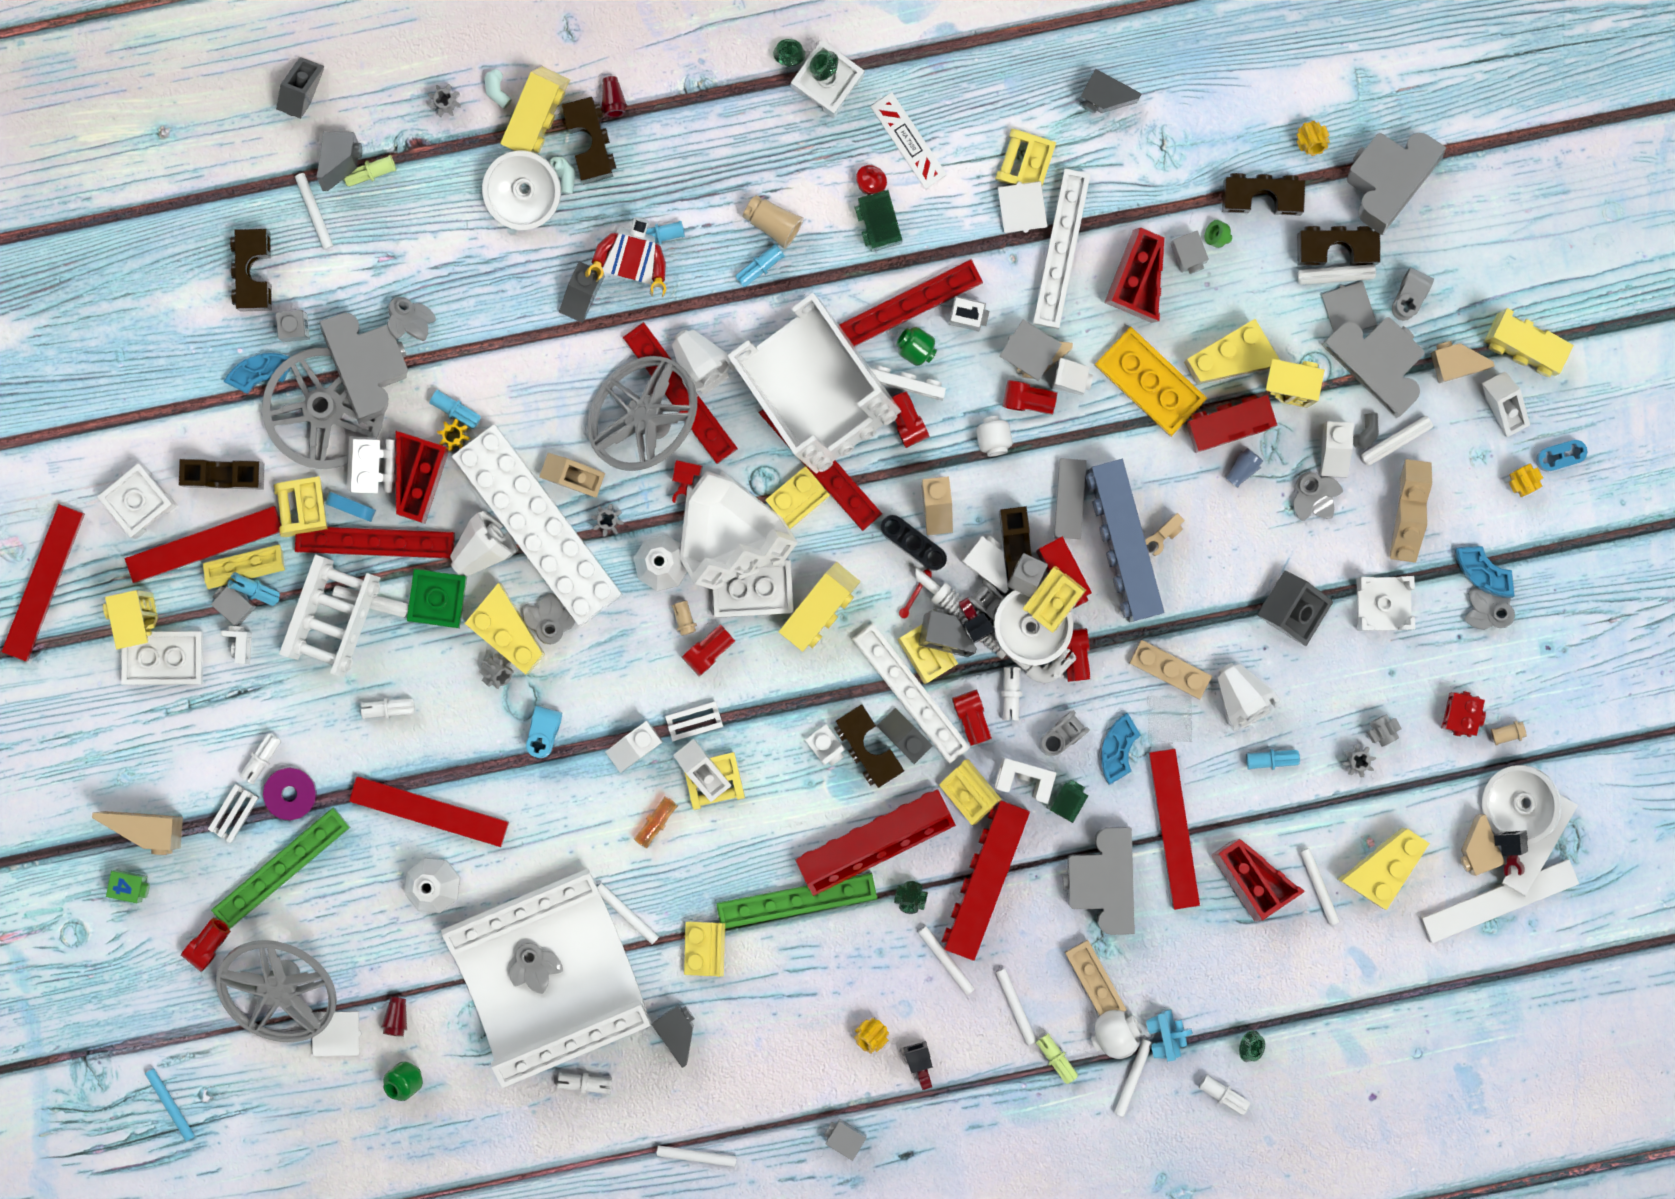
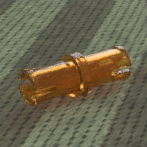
M664 796L652 815L649 814L647 816V822L634 837V840L641 846L644 845L645 848H648L659 831L664 830L666 827L665 823L678 805L670 798L668 799V797Z

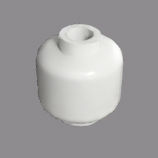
M998 416L984 418L983 424L976 428L979 448L982 452L987 453V456L1005 454L1013 444L1009 423L999 420Z

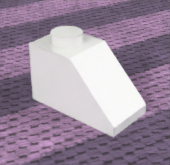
M1060 358L1056 366L1052 389L1083 395L1085 389L1090 390L1093 375L1089 374L1090 367Z
M1506 372L1482 383L1487 402L1506 437L1530 426L1521 389Z
M1327 421L1323 424L1320 477H1348L1353 450L1354 423Z
M982 536L962 563L984 580H987L1001 593L1005 594L1008 590L1004 554L999 549L1002 545L991 536H988L987 539Z
M645 721L605 751V753L618 771L622 773L662 744L663 741L649 721Z
M694 739L673 755L684 772L710 802L732 786Z

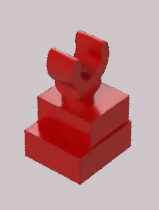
M676 460L672 481L679 482L680 484L678 491L672 497L673 503H676L678 495L684 494L687 496V486L693 485L695 475L701 476L703 466Z

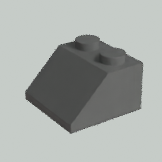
M1284 570L1257 615L1277 630L1300 644L1307 646L1333 604V601L1308 581Z

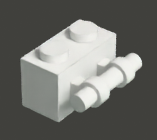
M349 436L347 489L350 492L378 493V481L384 482V492L394 493V486L397 481V474L395 473L396 439H386V449H380V440L376 437ZM379 458H385V473H379Z

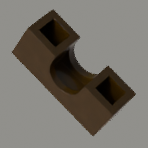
M588 97L561 104L569 133L585 132L592 137L590 149L585 153L575 155L583 185L614 177L612 170L617 169L613 153H607L605 144H609L610 140L607 129H601L599 119L604 118L600 102L594 103L593 97Z
M1231 173L1230 177H1226L1223 180L1222 212L1249 213L1253 196L1258 193H1264L1269 195L1274 201V215L1301 216L1304 213L1305 180H1298L1299 177L1293 175L1283 176V179H1272V175L1258 174L1256 178H1246V174Z
M1306 226L1304 230L1297 234V266H1324L1327 263L1328 249L1332 245H1341L1348 250L1350 266L1370 264L1376 266L1380 263V234L1369 226H1359L1357 230H1347L1346 226H1332L1331 230H1320V226Z
M234 229L235 237L230 239L231 252H235V263H231L232 279H235L236 289H232L231 292L232 304L236 305V309L240 312L272 311V285L267 281H254L250 274L251 267L255 261L271 259V232L267 229Z
M179 459V486L186 488L264 490L265 463L260 461L233 460V462Z
M1027 506L999 510L1008 583L1022 554L1025 553L1032 557Z
M862 704L836 720L838 726L834 730L841 741L847 739L852 748L848 752L856 764L861 761L866 771L862 774L870 786L876 784L879 788L905 771L891 749L878 755L871 754L865 749L864 737L876 725Z

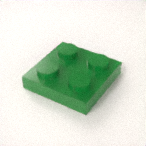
M414 569L407 621L460 629L467 576Z

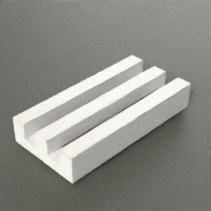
M716 701L665 716L672 742L723 727ZM710 708L713 709L714 713L673 725V719ZM716 719L717 723L676 735V729Z
M235 784L208 830L232 843L259 797L240 785ZM237 793H242L221 829L217 828ZM246 797L250 798L251 800L249 801L239 820L235 824L231 833L227 834L226 831L228 827L230 826L231 822L233 821L234 817L236 816Z

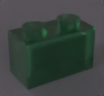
M889 190L858 198V205L854 206L858 222L863 221L865 231L861 232L865 247L870 246L871 251L875 252L902 244L903 239Z
M1071 779L1068 783L1062 781L1047 809L1074 823L1089 796L1084 793L1086 787Z

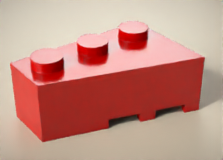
M1141 227L1132 231L1105 299V304L1150 323L1160 321L1159 301L1162 289L1160 284L1161 271H1163L1165 237Z
M1257 395L1241 400L1242 404L1233 407L1231 403L1216 407L1217 412L1207 415L1206 411L1191 415L1192 420L1186 424L1195 453L1276 427L1277 422L1268 395L1257 398Z
M396 431V515L426 524L449 453V449L446 446Z
M1241 839L1232 840L1211 854L1254 922L1263 921L1305 892L1301 887L1285 877L1286 875L1270 865L1265 858Z

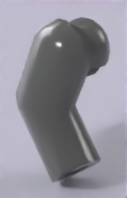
M1378 413L1365 414V429L1361 434L1353 436V446L1355 448H1369L1378 438Z

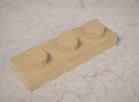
M1140 640L1129 664L1199 700L1212 678L1211 675L1143 640Z
M1088 939L1065 951L1068 960L1099 1016L1109 1010H1127Z

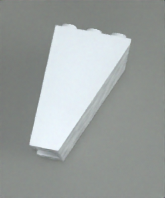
M811 293L792 307V310L797 315L795 319L757 347L748 340L727 356L794 455L811 470L818 473L819 471L823 472L829 469L833 461L838 457L846 456L852 452L854 446L860 441L870 439L879 427L892 423L901 410L822 301L814 293Z

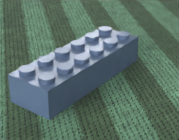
M1123 458L1092 466L1088 470L1089 474L1085 476L1088 490H1093L1096 499L1092 501L1096 517L1101 516L1103 525L1099 527L1102 541L1108 542L1110 551L1106 552L1109 567H1114L1117 575L1113 578L1116 592H1121L1124 602L1120 603L1123 618H1128L1130 623L1164 614L1163 604Z

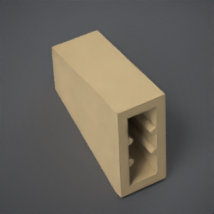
M949 476L922 479L921 489L927 536L953 533Z

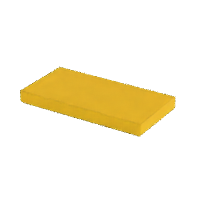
M1131 326L1094 365L1170 437L1207 399L1202 392Z

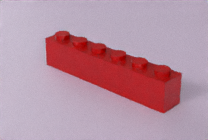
M937 789L923 794L920 798L908 804H902L896 810L886 815L878 816L872 822L862 827H856L837 839L829 840L825 845L815 850L807 851L795 860L812 895L815 896L956 825Z
M1002 800L990 810L988 818L992 819L989 829L983 828L978 843L983 844L980 853H974L969 868L973 869L970 879H964L960 889V893L964 894L960 904L955 903L950 916L954 918L951 929L946 927L941 940L942 943H945L944 950L975 961L1028 820L1029 810Z

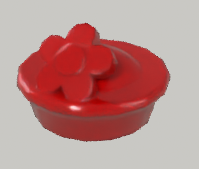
M874 165L862 166L856 174L858 188L867 195L880 194L887 186L885 173Z

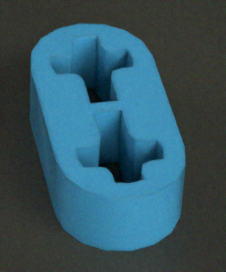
M1571 440L1541 450L1537 454L1536 463L1541 470L1546 472L1571 466L1584 461L1588 453L1587 447L1580 440ZM1571 445L1581 450V453L1577 454L1578 459H1575L1574 456L1565 457L1564 452L1570 451L1572 449ZM1546 452L1550 456L1559 455L1560 459L1553 461L1552 467H1550L1549 463L1544 464L1543 458H1546Z
M329 492L325 502L326 505L372 522L376 512L375 509Z

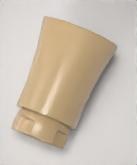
M757 195L749 201L743 212V218L774 239L784 249L794 240L804 220V217L788 212Z

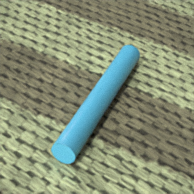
M153 1068L145 1073L185 1141L195 1136L155 1069Z

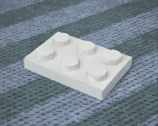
M785 560L783 563L775 566L772 563L758 568L759 572L741 580L735 577L725 581L723 587L713 590L714 618L794 613L791 560Z
M201 631L152 632L148 636V643L122 648L121 685L203 684V632Z

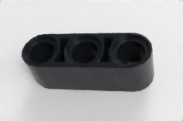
M889 515L883 519L881 533L886 539L930 571H938L945 566L947 555L942 548L896 515ZM895 520L899 523L900 530L897 534L891 535L886 532L885 524L888 521ZM910 536H916L920 539L921 547L918 550H910L907 547L906 540ZM929 553H940L942 563L939 566H931L927 561Z

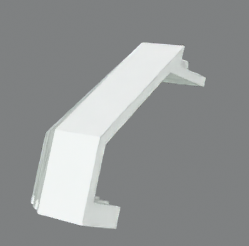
M706 471L696 486H687L680 560L694 584L716 590L723 587L725 581L735 577L741 580L758 573V568L770 563L773 566L783 563L797 545V540L783 518L723 471L719 475Z

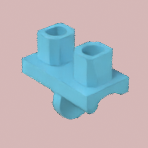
M1172 1009L1164 1010L1157 1016L1146 1020L1149 1034L1161 1032L1163 1038L1162 1042L1152 1044L1153 1057L1167 1058V1062L1175 1061L1176 1058L1181 1057L1180 1047L1188 1046L1186 1036L1193 1034L1192 1028L1184 1029L1182 1020L1174 1021Z

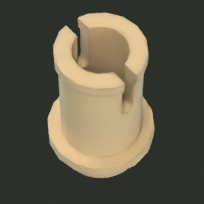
M688 601L672 605L678 624L676 630L680 631L681 636L696 632L695 626H697V623L693 622Z
M1516 720L1513 722L1514 724L1491 729L1495 745L1516 739L1522 741V738L1527 737L1523 722H1517Z

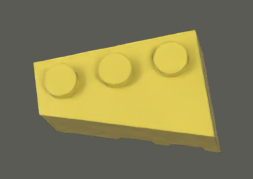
M543 66L531 71L500 144L514 151L525 150L539 153L545 142L543 136L546 130L550 129L555 119L554 113L564 98L570 79Z
M1509 308L1499 312L1484 340V343L1489 345L1488 348L1497 354L1503 355L1505 352L1513 356L1512 360L1520 365L1527 366V364L1536 367V372L1550 378L1551 375H1559L1574 345L1548 330L1543 331L1534 327V322L1528 319L1522 321L1513 317L1514 311Z
M1254 319L1184 361V364L1198 385L1270 369L1272 359H1280L1258 322Z
M1272 359L1266 391L1271 392V395L1276 396L1275 398L1281 403L1308 408L1319 401L1325 369L1318 368L1319 364L1309 361L1296 364Z
M836 562L823 575L779 630V633L802 652L808 646L813 649L823 637L819 632L824 626L828 629L838 618L835 614L840 607L845 609L854 598L851 593L861 581Z
M501 583L494 587L464 623L525 675H529L545 655Z
M135 590L105 597L106 603L103 604L105 618L110 619L116 650L148 643V636L152 634L151 629L155 627L158 620L153 593Z
M1401 828L1337 880L1380 908L1387 910L1430 843L1409 829Z

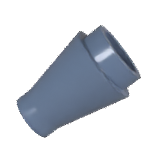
M1249 448L1244 452L1241 451L1226 479L1238 488L1244 481L1261 469L1260 465L1263 460Z

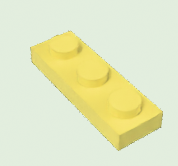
M281 545L203 563L204 580L207 589L227 585L229 579L237 582L230 577L234 572L252 579L284 571V557Z

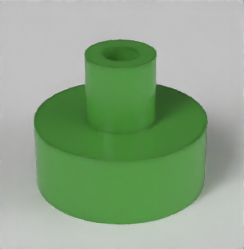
M1220 220L1212 221L1206 228L1205 242L1215 248H1221L1225 244H1229L1232 241L1230 226Z

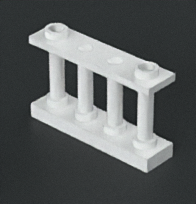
M315 554L279 654L299 660L302 654L333 665L331 674L345 677L352 667V656L372 600L379 592L380 577L366 573L364 580L334 570L333 560ZM331 579L360 590L355 605L326 595L324 588L327 581ZM322 604L351 615L346 630L317 620L315 618L317 607ZM313 629L342 640L337 655L308 645L306 643L308 632Z

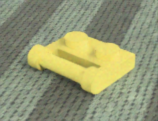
M1011 129L1009 133V138L1011 139L1001 170L997 171L995 180L1011 185H1016L1019 181L1022 184L1041 181L1043 185L1056 142L1017 129ZM1020 142L1028 143L1017 177L1010 173Z
M320 476L274 484V494L278 496L281 519L279 532L281 537H291L295 534L328 529ZM294 491L299 523H292L288 493Z
M735 752L710 758L728 781L733 780L734 788L727 789L712 802L705 795H698V787L685 773L693 810L701 809L703 805L737 798V800L745 799Z

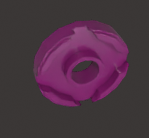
M291 767L280 769L272 774L264 785L263 798L265 806L271 814L279 819L295 820L302 818L310 812L316 803L317 790L315 782L301 769ZM288 786L294 787L297 791V797L292 802L287 801L283 796V791Z

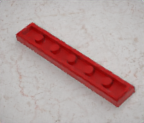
M972 259L839 324V326L854 347L955 298V296H959L983 284V281Z
M644 322L623 337L638 359L658 356L672 360ZM658 366L645 368L652 377ZM672 371L665 395L672 405L689 406L687 388L683 384L682 378ZM698 395L697 411L691 430L715 463L719 464L738 450V448ZM680 411L678 413H688V411Z
M764 409L759 411L760 416L787 445ZM836 460L833 461L829 469L823 472L819 471L818 473H815L803 463L862 531L882 515V512Z
M58 504L1 651L2 653L23 661H29L84 518V513Z
M276 506L124 559L132 582L138 583L280 533L281 520Z
M328 527V529L295 534V552L451 559L450 556L455 546V532Z
M1176 749L1148 752L1173 909L1200 906Z
M359 776L356 777L349 802L498 847H502L509 821Z

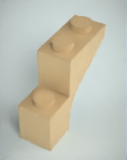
M1405 459L1400 476L1399 503L1390 548V559L1414 563L1417 561L1427 528V500L1432 487V462Z

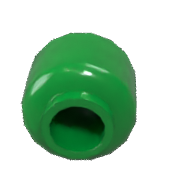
M919 327L906 328L896 343L898 354L915 366H920L925 361L930 363L937 352V349L934 348L935 338Z
M400 1062L384 1075L383 1088L391 1099L406 1101L422 1088L423 1079L421 1071L412 1063Z

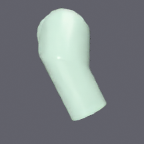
M493 69L491 72H487L484 78L486 94L505 109L512 99L500 89V82L503 78L502 72L498 69Z
M553 157L549 163L561 178V193L573 194L575 169L565 158Z

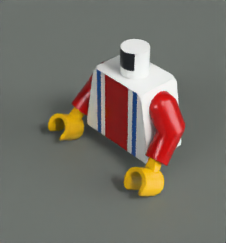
M634 217L630 230L619 227L616 233H610L597 245L592 258L593 265L586 270L585 276L588 278L591 270H595L598 274L596 282L602 278L604 272L651 284L653 280L654 282L649 291L650 295L653 297V289L659 287L662 289V297H664L666 285L663 282L665 281L666 261L661 246L655 243V237L646 234L649 221Z

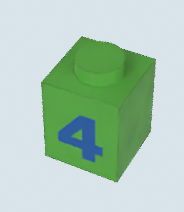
M113 870L110 874L106 897L140 903L143 901V898H147L150 883H147L148 876L122 870Z

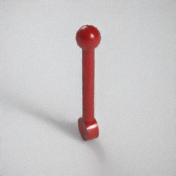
M926 569L923 571L927 576L932 577L930 570ZM921 583L917 585L906 606L899 611L901 618L909 616V609L923 587Z

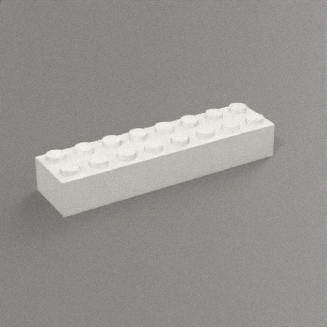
M495 424L452 455L453 459L579 626L584 625L623 595Z

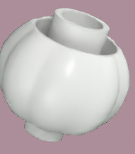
M1109 1010L1097 1019L1095 1023V1036L1091 1037V1040L1097 1052L1102 1050L1109 1057L1123 1059L1131 1056L1137 1050L1140 1044L1138 1036L1142 1035V1030L1134 1015L1129 1017L1124 1011Z

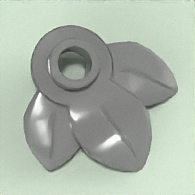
M395 297L389 303L390 318L387 326L394 338L398 339L406 332L416 339L425 341L428 335V324L436 321L434 313L427 306L420 303H411V301L404 297Z
M1306 472L1300 475L1296 482L1298 494L1293 501L1295 513L1301 521H1305L1312 512L1322 518H1333L1335 507L1332 497H1336L1343 492L1341 485L1331 477L1320 478L1319 475L1313 472ZM1306 481L1313 482L1314 487L1312 490L1305 488L1304 484Z
M1479 588L1469 591L1470 601L1475 608L1464 618L1469 625L1485 630L1492 626L1506 628L1513 623L1515 612L1510 605L1511 598L1493 596ZM1498 611H1504L1506 613V617L1499 618L1496 615V613Z
M553 593L543 597L539 607L525 605L523 609L525 624L531 630L536 631L538 639L544 644L551 645L557 643L562 638L563 632L571 629L575 623L567 609L563 610L561 601ZM552 627L555 632L548 634L545 632V629Z
M525 943L517 950V961L510 968V979L514 986H519L526 982L531 990L543 994L548 987L549 974L561 973L563 967L561 961L553 952L542 951L534 943ZM532 953L534 954V959L528 961L524 958V955Z

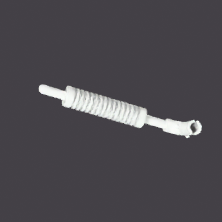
M917 567V581L935 595L931 601L936 605L939 603L940 609L943 607L944 610L949 611L948 615L956 616L961 624L968 622V619L958 605V602L962 601L964 597H959V593L955 594L956 590L954 589L951 591L952 587L946 582L942 587L939 586ZM994 633L980 640V642H985V646L989 645L988 649L993 648L992 652L996 651V655L1000 659L1005 657L1006 654L1000 648ZM1066 648L1058 658L1053 660L1051 664L1047 663L1044 667L1014 662L1027 672L1026 675L1034 681L1050 683L1059 677L1061 679L1064 677L1063 673L1075 662L1076 656L1072 652L1065 659L1066 655L1070 652V649Z

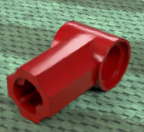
M1007 381L1002 407L1017 411L1030 410L1053 415L1058 392L1030 387L1031 385L1018 381Z
M907 391L893 396L892 399L901 410L897 414L895 422L905 448L929 438L927 428L921 416L917 415Z
M720 624L703 641L697 642L681 658L700 677L736 641Z
M1087 628L1073 629L1072 638L1067 649H1070V652L1066 655L1065 659L1073 652L1076 660L1066 670L1067 681L1089 680Z
M977 689L953 697L952 701L959 720H962L970 746L992 739L983 714L985 712Z
M213 917L198 937H195L186 946L180 956L202 972L214 959L216 950L230 934L231 931L224 921Z

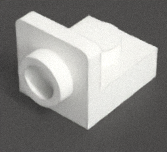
M229 626L228 631H221V636L236 637V642H233L231 646V657L235 658L234 663L250 664L252 633L244 632L245 627Z
M826 724L805 739L823 765L829 762L833 766L844 757L841 752L845 748Z

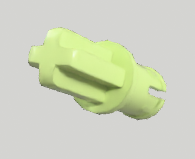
M389 155L370 163L365 161V165L357 167L355 171L344 178V181L348 187L370 179L373 182L376 177L396 171L394 160Z
M1049 1033L1035 1042L1049 1060L1048 1065L1052 1064L1066 1084L1071 1083L1078 1077L1077 1072L1064 1056L1066 1054L1065 1051L1061 1052Z

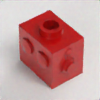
M1466 691L1460 694L1450 692L1441 729L1450 730L1453 735L1459 737L1461 735H1467V737L1477 736L1479 726L1482 727L1486 718V711H1483L1485 700L1480 699L1479 696H1472L1470 692Z

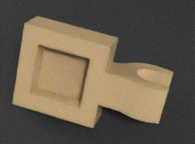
M1178 513L1167 521L1153 536L1145 539L1146 545L1151 541L1156 542L1158 545L1153 556H1157L1163 551L1164 539L1168 536L1173 539L1183 530L1180 525L1185 520Z

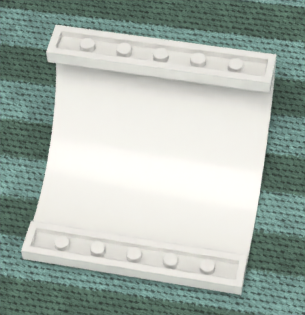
M589 868L441 930L442 936L461 971L478 1011L494 1061L491 1062V1067L502 1088L651 1026L630 962ZM525 943H534L542 951L553 952L561 961L563 971L557 974H549L548 987L543 994L531 990L526 982L519 986H514L511 982L510 968L517 961L516 953L518 948ZM526 953L524 958L531 961L534 959V954Z

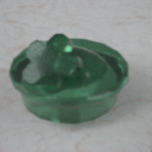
M794 39L780 41L773 51L774 59L787 67L800 64L806 56L801 43Z
M825 50L815 54L809 67L815 80L824 81L833 74H836L839 61L837 54Z
M1251 1030L1243 1036L1240 1042L1239 1055L1244 1062L1259 1060L1265 1051V1040L1257 1031Z

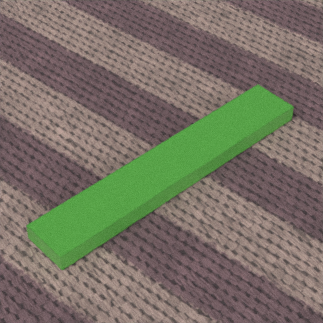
M334 807L331 808L211 911L219 920L224 921L230 930L351 827Z
M868 873L853 876L815 896L812 895L806 885L718 902L716 904L720 923H725L726 929L876 900L877 895L873 874Z

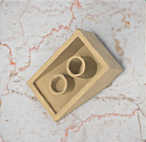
M113 811L92 813L93 819L143 849H151V854L167 855L172 854L173 850L181 848L182 816Z

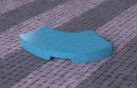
M263 353L250 357L237 364L223 382L249 394L254 386L263 381H269L275 370L290 357L278 353ZM291 367L281 376L279 382L284 383Z
M1483 546L1455 549L1458 564L1464 575L1473 585L1493 596L1502 598H1513L1515 596L1512 570L1501 569L1492 564L1486 557Z
M1128 713L1121 716L1111 726L1103 742L1101 764L1108 785L1132 772L1128 762L1129 751L1133 742L1141 734Z

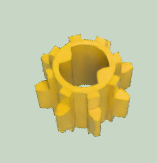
M1314 120L1308 123L1305 122L1301 128H1298V133L1296 134L1298 140L1296 142L1300 151L1305 150L1307 155L1315 156L1316 154H1322L1328 148V143H1330L1328 137L1330 135L1325 125L1321 126L1319 122L1316 123Z
M455 419L452 425L444 421V430L437 431L443 437L439 444H448L450 452H453L455 446H458L460 449L463 448L462 443L464 440L469 441L471 439L465 436L468 426L465 425L459 428L458 419ZM454 429H458L460 431L459 439L455 438L454 442H449L447 438L448 433H453Z
M1531 463L1509 474L1511 481L1508 483L1514 493L1518 492L1520 497L1526 496L1543 486L1540 481L1543 479L1538 467L1533 468Z
M875 1018L866 1019L855 1030L857 1033L854 1037L856 1044L863 1051L870 1054L874 1051L878 1052L889 1041L886 1038L889 1035L888 1028L880 1020Z

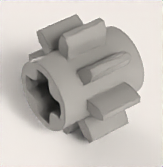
M450 84L446 86V89H441L439 85H436L437 91L435 94H428L434 100V103L429 105L430 109L438 108L439 117H442L444 113L454 116L452 110L455 107L461 108L460 103L456 101L460 93L458 91L451 93L452 86ZM444 95L449 98V104L446 106L441 103V97Z
M609 504L608 510H603L602 507L598 506L600 512L598 516H591L598 523L593 529H604V537L611 530L617 535L616 527L624 525V522L618 519L622 511L618 510L614 513L612 511V504ZM604 514L608 516L614 515L615 518L612 519L613 525L611 527L606 524L602 526Z
M496 654L493 657L484 660L481 670H479V673L484 676L482 681L488 687L493 685L496 689H499L500 686H505L509 683L514 673L509 667L511 662L505 657L500 658Z
M1386 714L1369 723L1372 729L1367 731V734L1372 743L1379 741L1381 747L1399 739L1397 731L1402 728L1396 718L1390 720Z
M1354 745V752L1344 751L1348 758L1342 765L1351 768L1348 772L1349 775H1353L1355 771H1358L1359 776L1364 777L1365 770L1374 771L1370 764L1376 757L1367 754L1370 750L1369 747H1365L1363 751H1360L1359 746ZM1363 755L1362 761L1364 765L1355 767L1356 761L1354 757Z

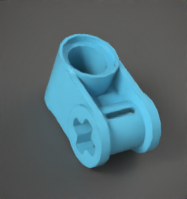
M541 706L535 707L526 742V748L530 755L537 758H545L551 753L561 724L562 712ZM542 739V743L546 745L545 750L540 749L539 753H536L537 749L533 747L534 742L538 743Z

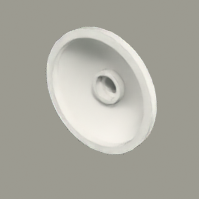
M516 150L498 157L489 166L483 179L482 194L488 211L499 223L511 229L529 230L541 226L554 215L560 203L561 184L556 170L545 158L531 151ZM523 183L529 186L530 190L528 193L523 192L521 188Z
M1014 590L1001 601L994 616V634L1000 648L1008 657L1024 665H1043L1055 660L1066 650L1072 638L1073 618L1071 611L1057 630L1052 633L1034 619L1030 613L1023 610V607L1031 597ZM1027 623H1032L1034 625L1033 632L1027 631Z
M1514 765L1502 769L1490 779L1483 793L1482 808L1495 834L1503 831L1527 830L1528 845L1541 841L1555 829L1561 815V798L1556 785L1544 772L1527 765ZM1525 798H1528L1530 800V807L1525 806Z

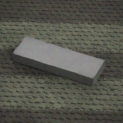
M1064 458L1059 460L1054 538L1063 536V538L1081 539L1086 460Z

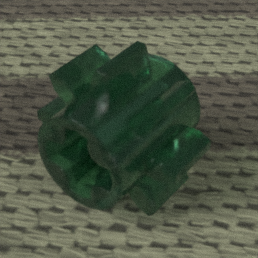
M907 881L903 886L898 885L894 903L899 904V909L902 912L915 914L919 909L924 910L928 892L923 891V886L920 883Z

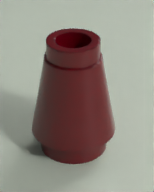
M608 76L603 78L601 110L604 111L606 117L613 118L624 115L627 104L618 82V77Z
M390 997V1002L381 1025L384 1035L404 1037V1032L407 1030L406 999Z

